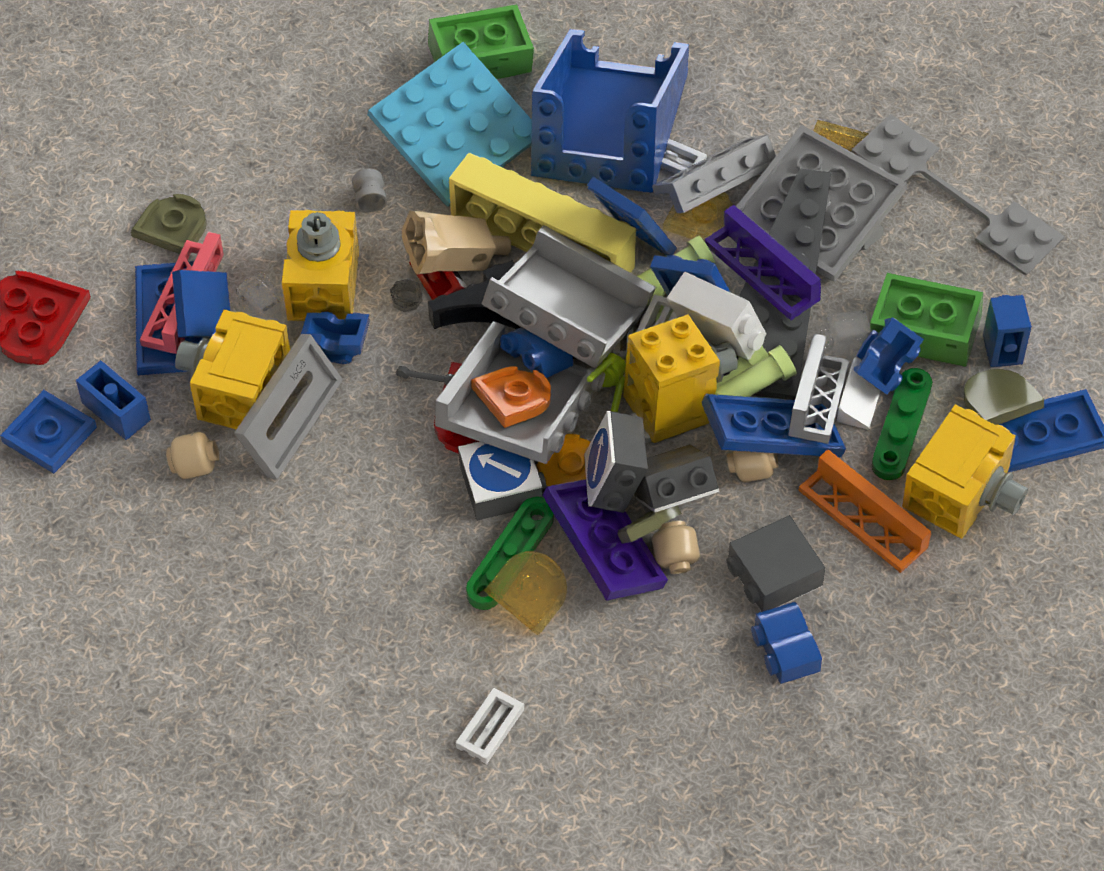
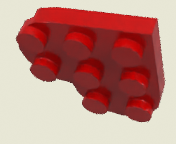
M18 270L15 271L16 275L7 276L0 280V347L3 354L17 363L44 365L63 346L91 299L90 292L87 289L36 273Z

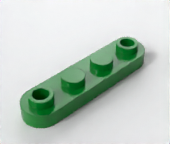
M910 368L905 370L901 374L902 380L896 388L872 458V470L876 476L883 480H896L905 472L932 389V378L923 369ZM912 380H918L920 383H914ZM890 458L894 462H887L885 459Z
M544 497L528 498L522 503L467 582V600L474 608L488 610L500 602L552 526L554 514ZM541 515L543 518L541 520H533L531 517ZM482 591H487L490 593V595L486 597H481L478 594Z

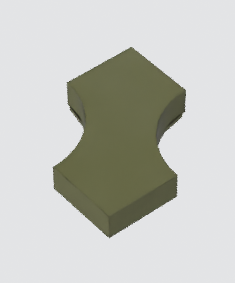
M678 505L658 512L650 511L638 517L637 520L619 529L617 534L622 543L633 542L661 528V525L682 513Z

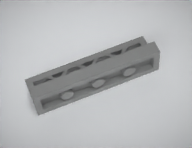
M768 135L745 138L654 184L652 188L655 195L669 193L676 212L684 213L764 172L776 155Z
M814 334L794 402L788 436L829 444L850 360L824 355L827 336ZM822 367L839 371L828 374ZM828 385L832 390L823 392L818 387ZM823 404L827 409L818 411L813 406ZM818 423L824 430L805 426Z

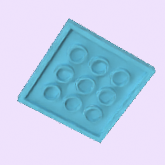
M464 42L368 110L367 114L447 207L450 206L449 177L468 153H472L480 158H486L493 164L504 167L531 146L532 119Z

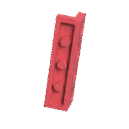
M208 232L203 244L186 240L172 272L177 270L216 272L224 255L220 234ZM191 252L197 253L192 266L188 262ZM171 272L140 338V344L144 347L176 354L180 343L185 338L178 337L175 304L169 316L164 311L166 306L175 303L174 294H172L174 288ZM163 328L161 332L163 340L152 337L154 331Z

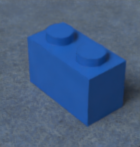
M1002 295L990 298L983 331V340L990 368L1022 365L1024 362L1032 326L1023 295Z
M100 360L76 379L82 404L125 440L129 439L151 421L146 397L103 361Z

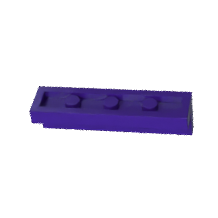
M735 205L724 211V227L705 239V243L710 251L790 320H793L821 300V279ZM729 236L737 243V248H725L718 243ZM740 257L756 259L758 267L742 265L739 262ZM761 276H775L780 280V285H765L761 281ZM783 295H797L802 300L791 307L783 300Z

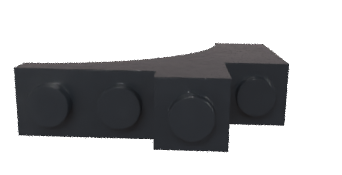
M514 261L495 264L489 269L483 270V282L471 284L462 290L448 295H440L434 300L428 301L429 320L433 328L437 329L457 323H492L493 321L513 329L520 328L521 326L482 305L490 279L493 277L500 280L515 265Z

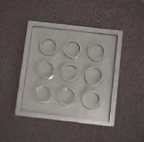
M801 125L736 207L769 234L799 169L831 172L817 273L835 282L873 234L876 226L880 225L905 193L907 183Z

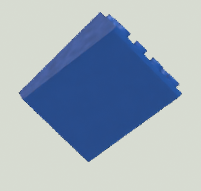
M569 29L532 91L531 176L588 184L594 176L609 187L653 193L652 186L657 183L662 160L688 75L689 44L674 42L670 57L664 59L665 55L658 54L655 60V68L600 61L599 46H593L592 49H588L583 44L585 31Z

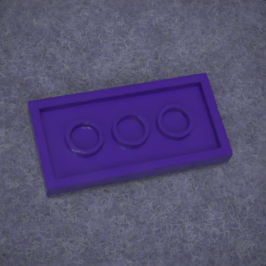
M586 479L546 487L543 493L544 499L606 601L664 588L668 579L642 537L629 543L621 542L617 534L618 530L632 523L626 512L622 513L588 506Z

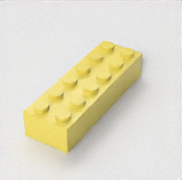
M472 153L466 155L449 177L451 215L485 219L491 235L508 236L512 246L527 252L533 246L538 230L545 225L630 273L635 267L636 228L630 226L625 221H618L603 214L596 208L583 205L570 196L561 195L548 189L541 183L526 179L513 170L504 169L493 164L490 160L483 157L480 158Z

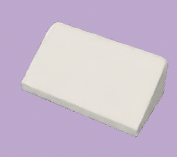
M854 357L839 404L836 422L869 430L881 390L854 371V367L859 366L861 359Z

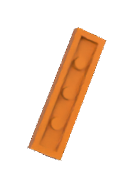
M830 450L825 451L819 457L817 471L799 486V492L900 573L928 549L931 530ZM823 479L832 486L833 495H819L811 487ZM838 502H852L858 507V515H843L838 511ZM863 523H878L883 527L884 536L868 535L864 531ZM889 543H903L912 551L902 560H899L890 552Z

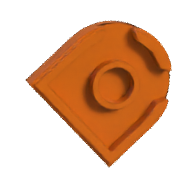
M511 366L471 379L472 390L504 428L542 414L551 402L550 382L543 374L536 370H533V373L518 370L517 366Z

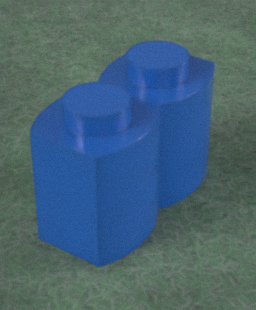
M796 602L756 614L755 626L751 627L754 642L758 647L763 645L767 654L764 655L766 668L770 675L776 674L780 684L821 671L822 657L808 630L804 616Z

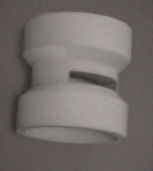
M364 169L357 172L352 178L353 190L356 193V208L363 213L381 211L387 204L386 192L383 190V175L375 169Z

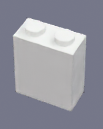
M686 272L683 273L667 297L676 316L679 318L689 314L706 341L718 345L729 342L736 355L749 360L753 353L759 350L764 343L766 332L750 301Z

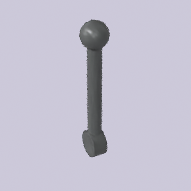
M399 366L396 371L397 376L405 379L414 377L444 382L446 386L454 376L453 374L442 376L411 371L405 366Z

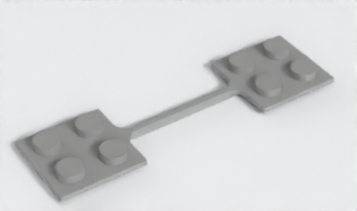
M892 114L885 118L851 151L905 182L912 175L921 173L952 197L989 221V226L976 237L975 241L1025 275L1065 238L1060 232L1015 201L1001 214H991L928 170L926 162L939 151V147Z

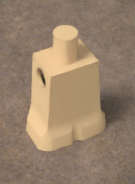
M410 210L402 227V240L406 252L410 256L409 259L415 274L436 271H483L487 269L493 255H508L511 250L510 238L508 236L491 235L483 218Z

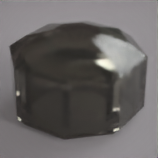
M410 279L396 281L390 289L393 307L400 311L416 310L423 301L419 283Z

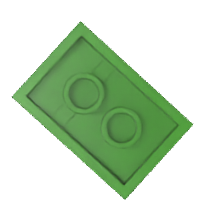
M517 4L429 19L428 46L434 62L464 42L496 79L532 72L534 47Z
M887 273L870 322V333L873 330L879 333L886 325L885 319L893 317L924 339L919 346L920 353L917 357L966 367L982 317L983 292Z

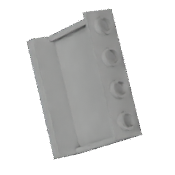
M543 225L538 230L534 244L527 253L500 280L493 277L490 279L482 305L596 369L646 313L656 287Z
M493 321L437 398L435 426L547 464L554 452H560L567 432H573L581 411H587L594 391L599 392L602 388L605 373L602 372L592 382H587V377L595 368L591 366L590 369L573 364L572 367L548 377L547 379L551 385V402L549 407L542 414L504 428L472 390L471 379L511 366H517L518 370L533 372L524 365L521 354L519 357L514 358L500 347V338L505 334V325Z

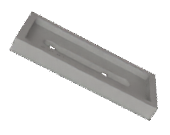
M301 334L234 432L263 473L271 479L279 478L343 381L311 334ZM307 372L308 380L306 383L308 385L302 388L280 421V427L277 426L268 439L266 432Z

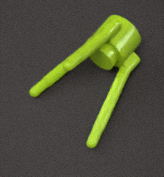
M610 353L587 377V382H592L604 372L605 379L602 387L616 386L611 411L618 413L624 388L625 377L623 375L626 363L620 356L614 353Z

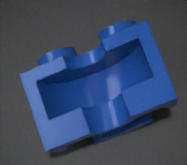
M330 312L307 313L301 334H311L330 362L349 364L354 356L361 354L370 323L369 314L352 313L347 314L345 319H338L336 315Z
M893 317L885 319L886 325L879 333L873 330L868 335L856 355L861 359L859 366L854 367V371L887 395L898 387L902 380V375L899 373L901 367L905 362L910 364L917 358L920 353L919 346L924 340Z
M523 327L508 332L500 338V347L514 358L519 357L521 354L523 363L532 372L536 370L546 378L573 366V356L566 353Z

